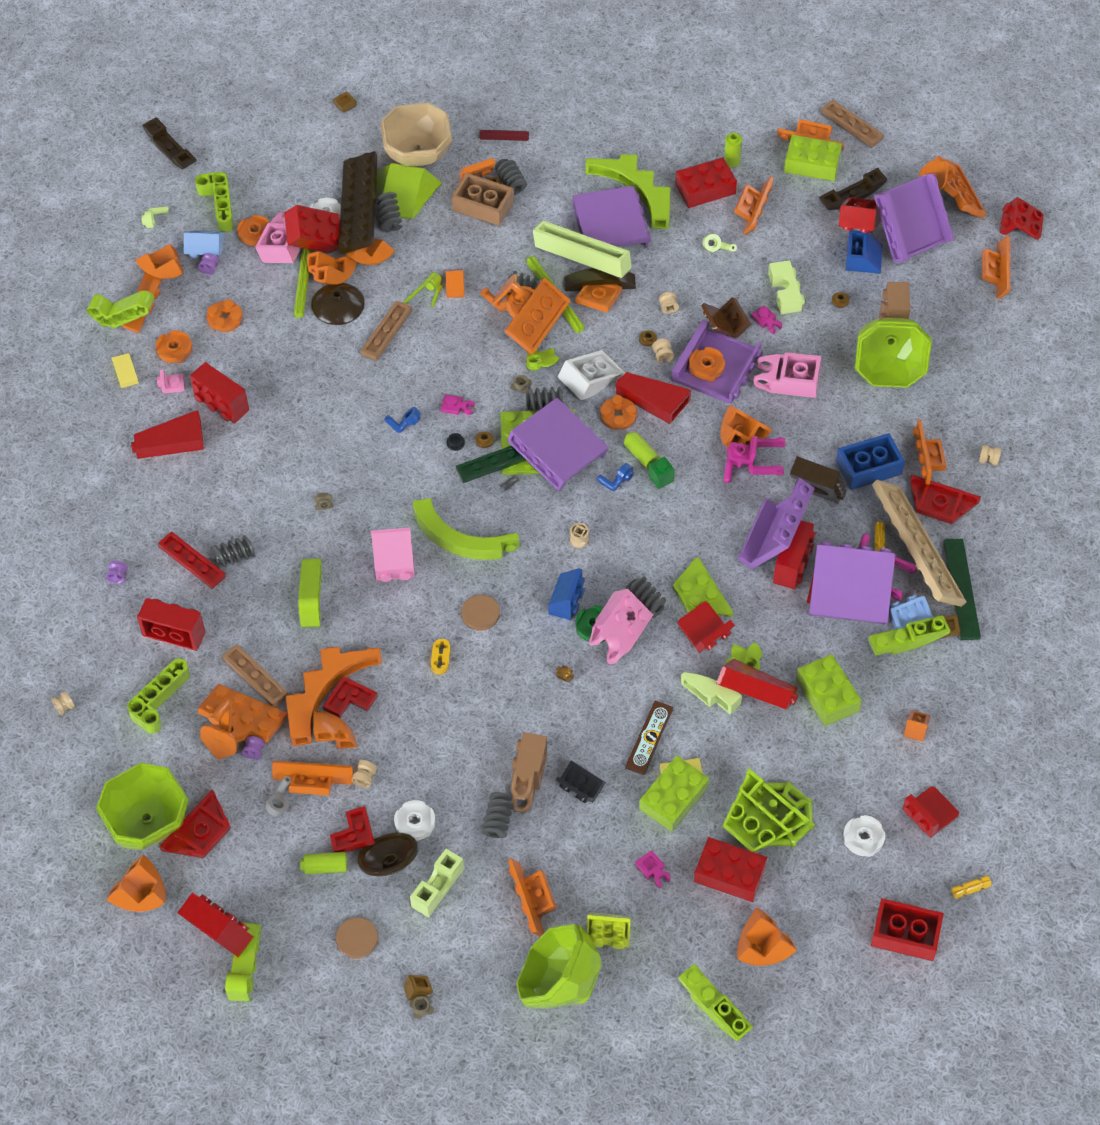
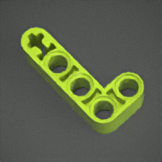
M213 172L196 176L195 185L197 193L201 196L214 195L218 229L223 232H230L234 225L227 175L224 172Z
M143 290L112 303L103 295L95 294L89 303L87 313L103 327L110 326L113 329L147 315L155 297L152 293Z
M321 558L301 560L298 597L301 628L321 627Z
M178 658L173 660L128 702L127 708L130 718L146 732L153 734L161 729L162 723L156 709L189 679L190 671L184 659Z
M242 922L249 927L247 932L254 937L239 958L233 955L231 973H227L225 990L229 1001L251 1002L250 992L253 991L254 979L252 977L253 972L256 971L257 959L255 957L256 952L259 951L261 923Z

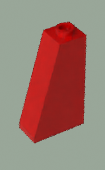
M629 372L619 377L615 383L617 395L630 400L634 405L668 424L673 422L691 400L690 389Z
M199 410L134 434V442H131L132 452L136 453L138 459L204 450Z
M732 659L722 667L716 682L717 685L783 709H787L791 705L794 706L798 699V694H796L798 687L736 659Z

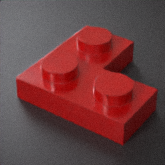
M343 676L324 703L323 710L341 718L351 703L368 712L378 694Z
M365 806L346 811L349 829L330 834L334 852H350L375 844Z

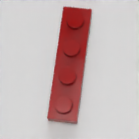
M172 531L158 543L161 550L211 589L226 577L225 572Z

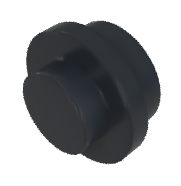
M452 433L447 438V447L453 451L461 450L465 445V439L459 433Z

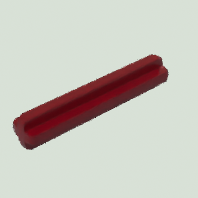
M480 130L479 138L480 140L529 141V131Z

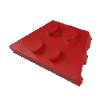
M911 474L910 485L916 513L953 524L980 502L981 496L931 480L930 485H926L925 478Z
M212 789L183 820L182 826L170 834L159 846L162 852L205 858L231 829L230 823Z

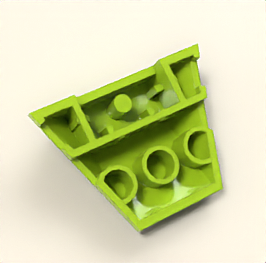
M390 163L377 171L378 197L385 193H396L397 197L394 199L398 200L396 205L399 206L397 212H400V218L414 219L427 200L433 196L436 189L442 185V182L424 168Z
M748 768L747 775L739 788V793L734 803H732L723 828L748 850L757 852L808 823L810 820Z

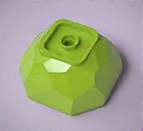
M905 318L873 320L858 332L855 370L872 386L908 388L928 372L932 338L915 320Z
M140 762L105 782L96 811L118 845L126 849L144 850L161 842L182 826L189 799L169 768Z
M567 924L548 928L531 946L516 982L518 994L524 1006L544 1009L583 1004L590 998L602 962L600 954L590 936L579 924Z

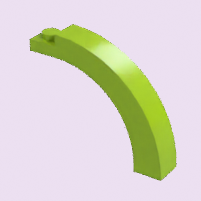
M431 498L412 501L416 521L424 534L436 545L452 554L470 559L493 560L502 558L503 551L513 552L519 549L518 533L497 537L466 535L448 526L438 516Z

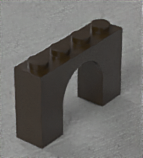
M796 456L790 471L791 478L797 480L801 478L815 488L813 491L815 496L837 504L840 500H844L847 490L839 471Z

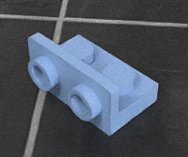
M916 594L906 598V603L900 604V601L889 606V615L895 630L905 628L909 622L933 617L925 596L918 598Z

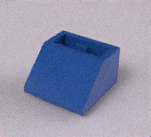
M857 230L849 231L845 271L881 274L883 244L870 233Z
M578 568L560 574L548 604L549 615L571 620L572 615L577 614L579 608L578 599H582L585 588H583L585 578L582 577V569Z

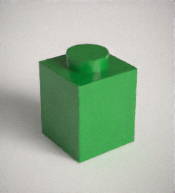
M662 457L649 464L648 476L658 489L674 482L675 469L666 457Z

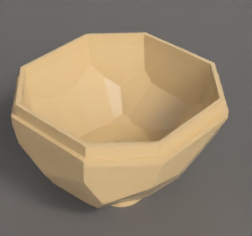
M429 102L395 106L380 122L384 150L391 159L404 166L417 167L434 164L444 156L452 144L448 114Z

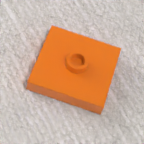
M615 284L584 285L575 298V303L608 313L621 294L622 287Z

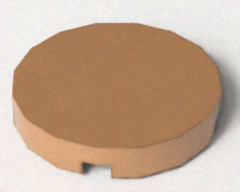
M476 595L464 602L461 608L462 620L466 626L471 627L473 630L485 631L492 628L499 620L500 608L493 598L486 595Z
M361 917L344 921L336 933V944L339 951L352 959H359L370 955L378 943V933L374 924Z

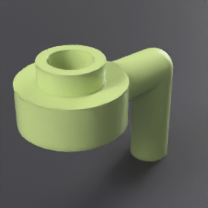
M168 206L149 208L148 211H145L144 215H142L143 225H146L147 229L155 228L154 214L169 213Z
M708 234L702 241L704 249L715 252L719 248L728 251H736L737 249L735 244L721 242L720 237L716 234ZM710 239H712L713 244L711 246H709L708 241Z

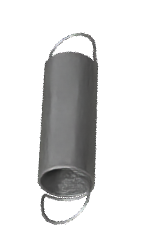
M516 474L500 487H503L506 491L520 479Z

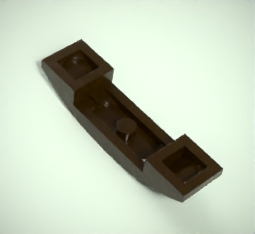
M157 117L143 124L144 130L156 147L177 167L185 169L197 161L187 149H183L171 137L165 125Z
M876 168L864 174L863 180L838 192L833 189L819 196V200L827 210L840 209L848 197L861 199L868 197L887 182V178L879 168Z
M590 268L565 276V291H581L583 285L618 284L622 289H636L635 274L627 272L620 278L601 270Z

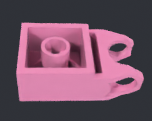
M286 211L279 212L272 219L271 223H267L255 247L262 263H294L301 249L289 246L287 243L284 216Z
M785 352V355L773 354L758 358V368L768 373L754 376V386L770 393L816 398L821 372V356ZM767 361L771 365H763L761 362ZM758 380H764L767 383L761 384Z
M629 589L616 591L595 620L596 623L592 628L589 644L591 646L598 645L602 640H606L609 646L607 662L609 664L616 663L624 654L631 650L653 614Z

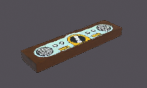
M654 701L625 769L645 775L672 714V706Z

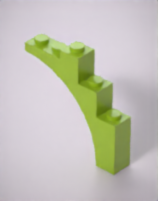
M620 154V159L586 158L585 174L611 178L627 187L634 186L635 192L639 193V197L648 209L651 218V228L669 229L670 187L653 186L654 171L637 170V155Z

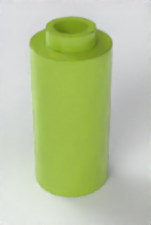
M729 133L725 137L724 159L729 168H735L741 162L742 136L738 133Z
M630 432L625 436V447L647 470H649L650 463L661 458L638 432Z
M346 852L304 854V858H300V869L305 871V875L346 873L347 854Z

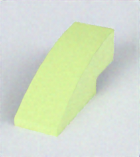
M687 672L681 675V684L709 707L717 703L731 714L741 705L742 695L717 685L716 680Z

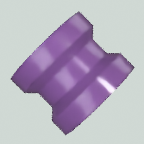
M205 253L198 265V269L202 273L213 275L216 271L215 267L219 264L218 257Z
M120 561L110 562L106 579L111 583H124V574L127 573L128 566Z
M248 736L245 739L246 746L243 747L241 753L246 758L259 760L262 756L261 750L264 748L265 742L258 737Z

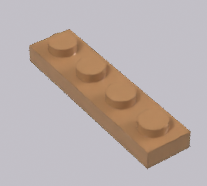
M831 100L821 109L823 115L871 148L883 140V133L836 101Z
M396 300L361 349V355L377 361L411 314L412 306Z
M238 644L222 655V659L271 706L276 707L286 699V696H289L288 692Z

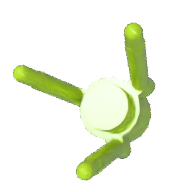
M432 272L403 303L406 304L426 287L430 291L436 290L431 303V307H434L439 292L443 288L441 285L442 277L438 273Z

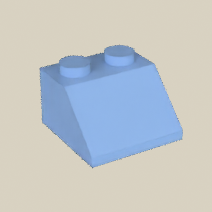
M196 230L185 232L184 254H189V257L198 258L199 255L210 253L217 257V255L222 254L225 232Z

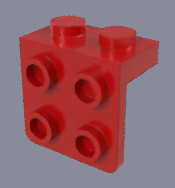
M1019 197L1004 205L1000 222L1001 234L1007 235L1015 228H1018L1035 240L1041 238L1044 214Z
M707 601L698 605L677 622L699 653L705 649L711 650L717 645L716 641L718 639H726L732 634L730 630L735 626L731 620L724 624Z
M934 786L929 787L916 798L912 794L907 796L902 809L930 838L959 816V811Z

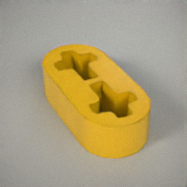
M438 639L433 643L431 670L438 675L446 673L449 668L451 649L450 643L446 639ZM441 645L444 646L443 654L439 653ZM439 659L442 660L441 668H437Z

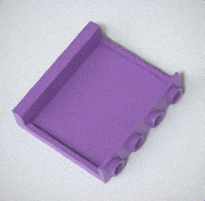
M935 173L922 175L874 195L894 263L908 261L909 257L944 242L954 241L953 230L948 221V214L943 204V197L940 194Z
M634 186L573 195V209L580 234L616 247L644 243L645 248H648V242L651 241L650 232L646 231V218L642 217L643 207L639 205V193L635 192Z
M702 320L673 368L671 381L732 404L734 399H738L741 386L746 385L748 381L747 375L753 373L756 359L758 360L763 354V350H761L762 342L759 341L756 347L708 329L709 322ZM705 347H711L723 354L725 370L715 381L708 382L690 374L689 358L695 350L699 349L700 351L704 350ZM710 362L703 363V364L706 365V366H709V365H710Z
M558 398L511 430L507 440L558 491L565 487L568 480L599 457L604 458L609 449L606 443L595 435L592 429L587 427Z
M798 478L790 497L777 505L768 498L765 499L737 560L747 567L754 569L788 549L815 488L803 479Z
M821 542V545L817 544L809 615L887 624L895 553H891L890 549L880 548L879 551H871L872 548L860 546V549H853L852 545L841 544L840 547L833 546V543Z

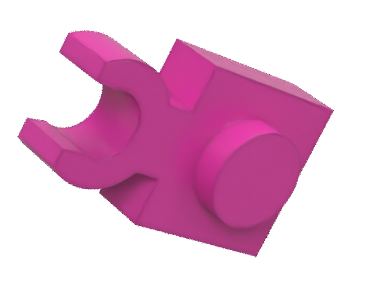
M765 305L751 314V318L762 328L768 326V330L772 334L775 333L774 326L782 329V323L776 320V315Z
M445 394L441 412L459 415L460 411H463L467 415H472V409L467 407H474L475 402L471 400L463 402V397Z
M652 850L635 861L637 868L648 880L652 877L655 879V885L658 888H662V883L659 879L664 878L668 883L670 882L671 877L669 873L662 871L665 865Z

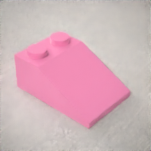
M410 527L371 531L376 581L388 582L391 579L408 580L414 578Z

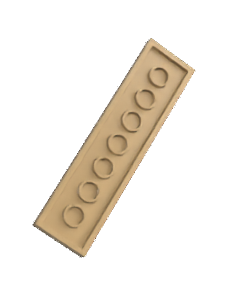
M876 480L872 484L875 495L881 500L883 509L892 519L891 523L897 528L900 539L905 542L908 553L914 558L916 567L924 576L925 583L930 586L933 597L938 602L962 607L966 603L965 598L901 487Z

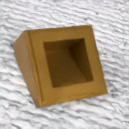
M408 975L404 983V991L408 1000H414L416 997L427 996L433 993L428 976Z

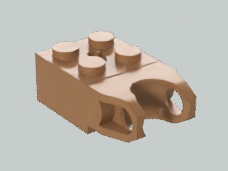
M523 732L522 739L517 741V757L513 758L512 769L514 770L511 793L513 795L514 811L526 813L532 806L535 789L540 790L548 749L547 736ZM517 799H526L528 801L527 805L523 808L516 805Z

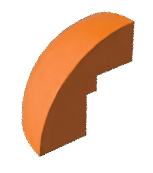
M374 239V245L346 254L358 263L374 265L388 259L395 250L384 240Z
M168 244L152 254L147 253L135 260L141 269L157 278L170 279L184 274V269L180 264V257L172 244Z
M320 251L309 253L307 258L308 271L313 274V279L329 285L345 282L353 274L357 264L356 261L347 256L335 259Z
M729 405L721 424L720 437L722 443L728 447L731 442L750 445L753 436H757V439H765L773 429L734 406Z
M314 712V736L316 742L336 740L337 749L357 748L354 733L341 718L327 712Z
M143 854L126 870L123 878L116 882L106 899L113 905L125 910L135 912L149 911L165 903L166 890L157 869Z
M757 907L749 917L740 935L737 946V958L750 965L766 966L787 959L797 951V948L788 934L783 933L776 926L777 922Z

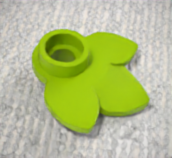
M554 348L542 352L536 349L533 354H527L526 366L529 370L536 371L541 367H549L559 361V357L555 356Z
M756 642L751 644L748 649L735 644L732 645V658L725 660L726 663L736 659L747 665L751 664L754 668L760 670L759 661L762 658V651Z

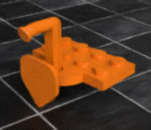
M937 156L934 161H929L921 169L919 177L935 173L939 190L944 189L956 200V206L960 211H965L979 218H983L987 214L959 164Z
M514 274L504 283L496 296L487 287L480 292V295L498 310L509 312L513 319L504 332L528 353L533 354L571 300L545 277L540 280L535 289H532L528 286H520L516 282L518 275Z
M218 684L198 707V714L207 717L213 723V725L205 724L202 726L200 738L215 758L223 759L234 755L237 752V742L245 740L248 736L258 737L268 743L285 722L288 713Z

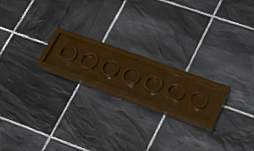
M375 151L349 158L343 163L338 250L341 255L374 245L378 158Z

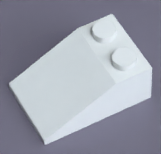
M603 350L566 360L558 378L576 397L584 400L603 390L619 377H622L625 372Z

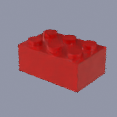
M724 157L676 171L675 185L687 207L691 208L735 195L737 180Z
M848 197L840 207L838 227H843V230L853 231L855 228L860 229V232L870 233L881 222L875 200Z
M295 205L284 212L287 243L289 246L324 253H332L338 249L340 233L338 213L301 205Z
M204 362L190 375L196 401L205 403L212 412H218L225 421H231L235 424L249 411L246 390L208 363Z
M801 520L789 548L779 553L775 563L774 584L794 590L797 584H801L804 576L803 571L808 566L809 554H812L815 545L816 532H813V523Z
M146 598L137 615L144 637L195 651L198 650L206 632L201 612L192 608L186 609L177 604L164 603L159 599Z
M708 837L694 872V882L753 902L766 868L767 857Z
M192 892L177 913L239 958L254 937L247 932L249 927L238 921L229 912L223 914L225 910L216 903L210 905L212 901L205 895L201 894L199 897Z
M881 898L871 947L934 961L944 913Z

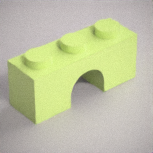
M790 260L769 263L768 275L772 287L781 286L786 288L777 291L776 301L780 314L802 311L805 299L804 295L800 294L799 280L796 281L795 267H792Z
M445 849L435 862L434 871L427 882L421 881L410 896L412 908L430 917L463 872V858Z

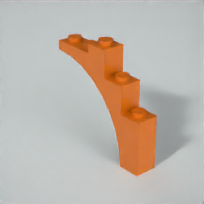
M327 647L320 650L323 670L304 672L305 693H294L286 696L292 746L312 743L314 712L318 711L326 695L340 682L343 676L347 677L363 668L382 664L380 648H367L366 650L347 651L346 653H341L340 647Z

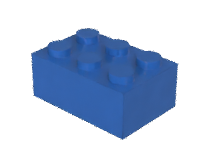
M890 433L838 448L836 463L850 490L873 484L876 480L883 481L902 475L905 464Z

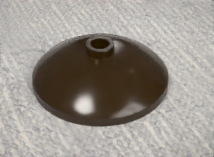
M348 283L325 285L315 293L311 302L314 315L320 321L330 325H343L354 321L361 315L365 305L364 296L361 291Z
M406 833L386 834L374 839L375 844L363 847L358 855L357 862L361 871L368 875L377 877L392 875L402 871L412 863L418 853V844L413 836Z

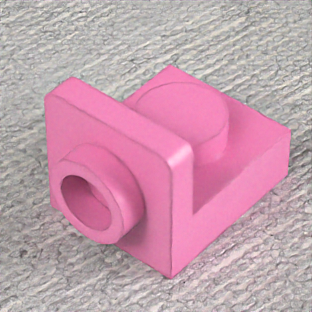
M164 369L160 370L157 384L158 388H162L163 393L185 391L183 373L165 375Z

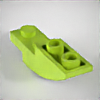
M940 615L909 622L905 628L869 635L868 641L875 656L890 652L894 655L922 647L949 634L950 629L944 616Z
M695 963L677 978L691 994L690 998L736 1042L754 1028L725 994L722 996Z

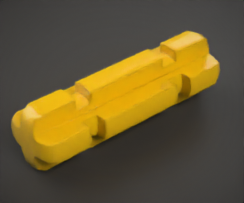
M878 521L875 523L874 551H879L880 548L885 549L886 524L884 522Z
M985 875L980 877L979 880L974 879L962 883V886L952 887L951 893L955 899L963 897V894L966 896L980 891L981 888H989L992 882L989 876Z

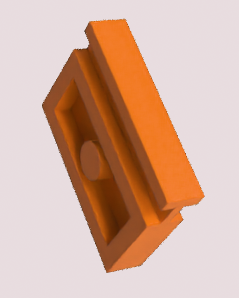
M494 158L462 168L459 173V179L462 181L466 173L475 176L482 175V177L490 175L496 165Z

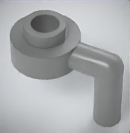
M288 776L283 778L276 789L275 795L271 796L265 804L267 812L272 816H282L287 809V803L283 799V794L291 782V778Z

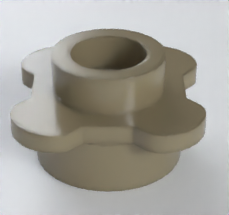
M518 375L514 378L511 389L527 393V388L532 384V381L525 375Z
M319 493L315 496V509L318 511L333 508L334 505L331 502L332 495Z
M419 996L410 1001L409 1006L413 1008V1015L416 1019H421L422 1016L426 1014L431 1015L434 1012L428 996Z

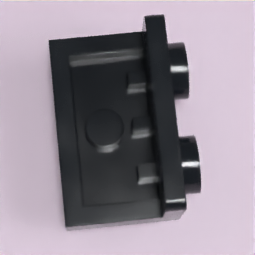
M572 760L562 776L556 778V781L560 783L559 787L568 793L572 790L577 794L575 797L583 803L587 801L593 803L606 783Z

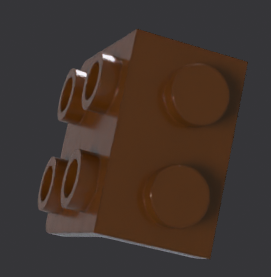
M732 297L720 309L706 303L701 305L704 310L703 314L711 322L710 326L715 332H721L728 337L737 338L752 325L736 298Z

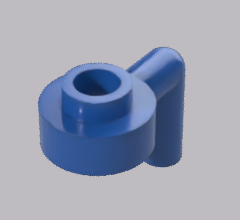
M412 407L404 414L400 424L390 415H387L384 421L397 433H401L408 425L418 423L421 418V412L416 407Z
M628 463L623 464L613 482L601 474L597 477V481L611 491H615L622 482L629 481L633 477V467Z

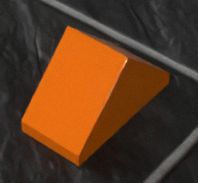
M446 269L447 298L465 297L463 269Z
M911 710L904 737L923 742L930 715Z

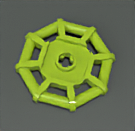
M790 781L766 783L774 791H783L779 795L797 809L804 808V815L810 820L802 825L795 834L790 832L785 835L786 838H780L768 845L795 847L796 843L804 835L814 829L815 824L813 823L812 815L813 800L804 795ZM788 794H792L799 801H794Z

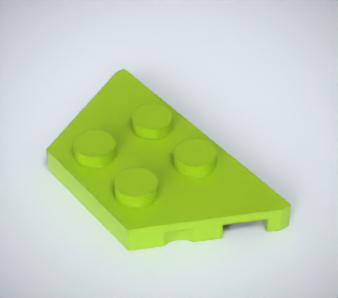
M696 557L673 584V589L685 609L689 613L698 605L707 601L717 615L734 616V612L699 557Z

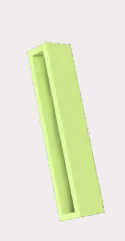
M542 221L533 230L535 247L620 278L631 269L630 251L546 221Z

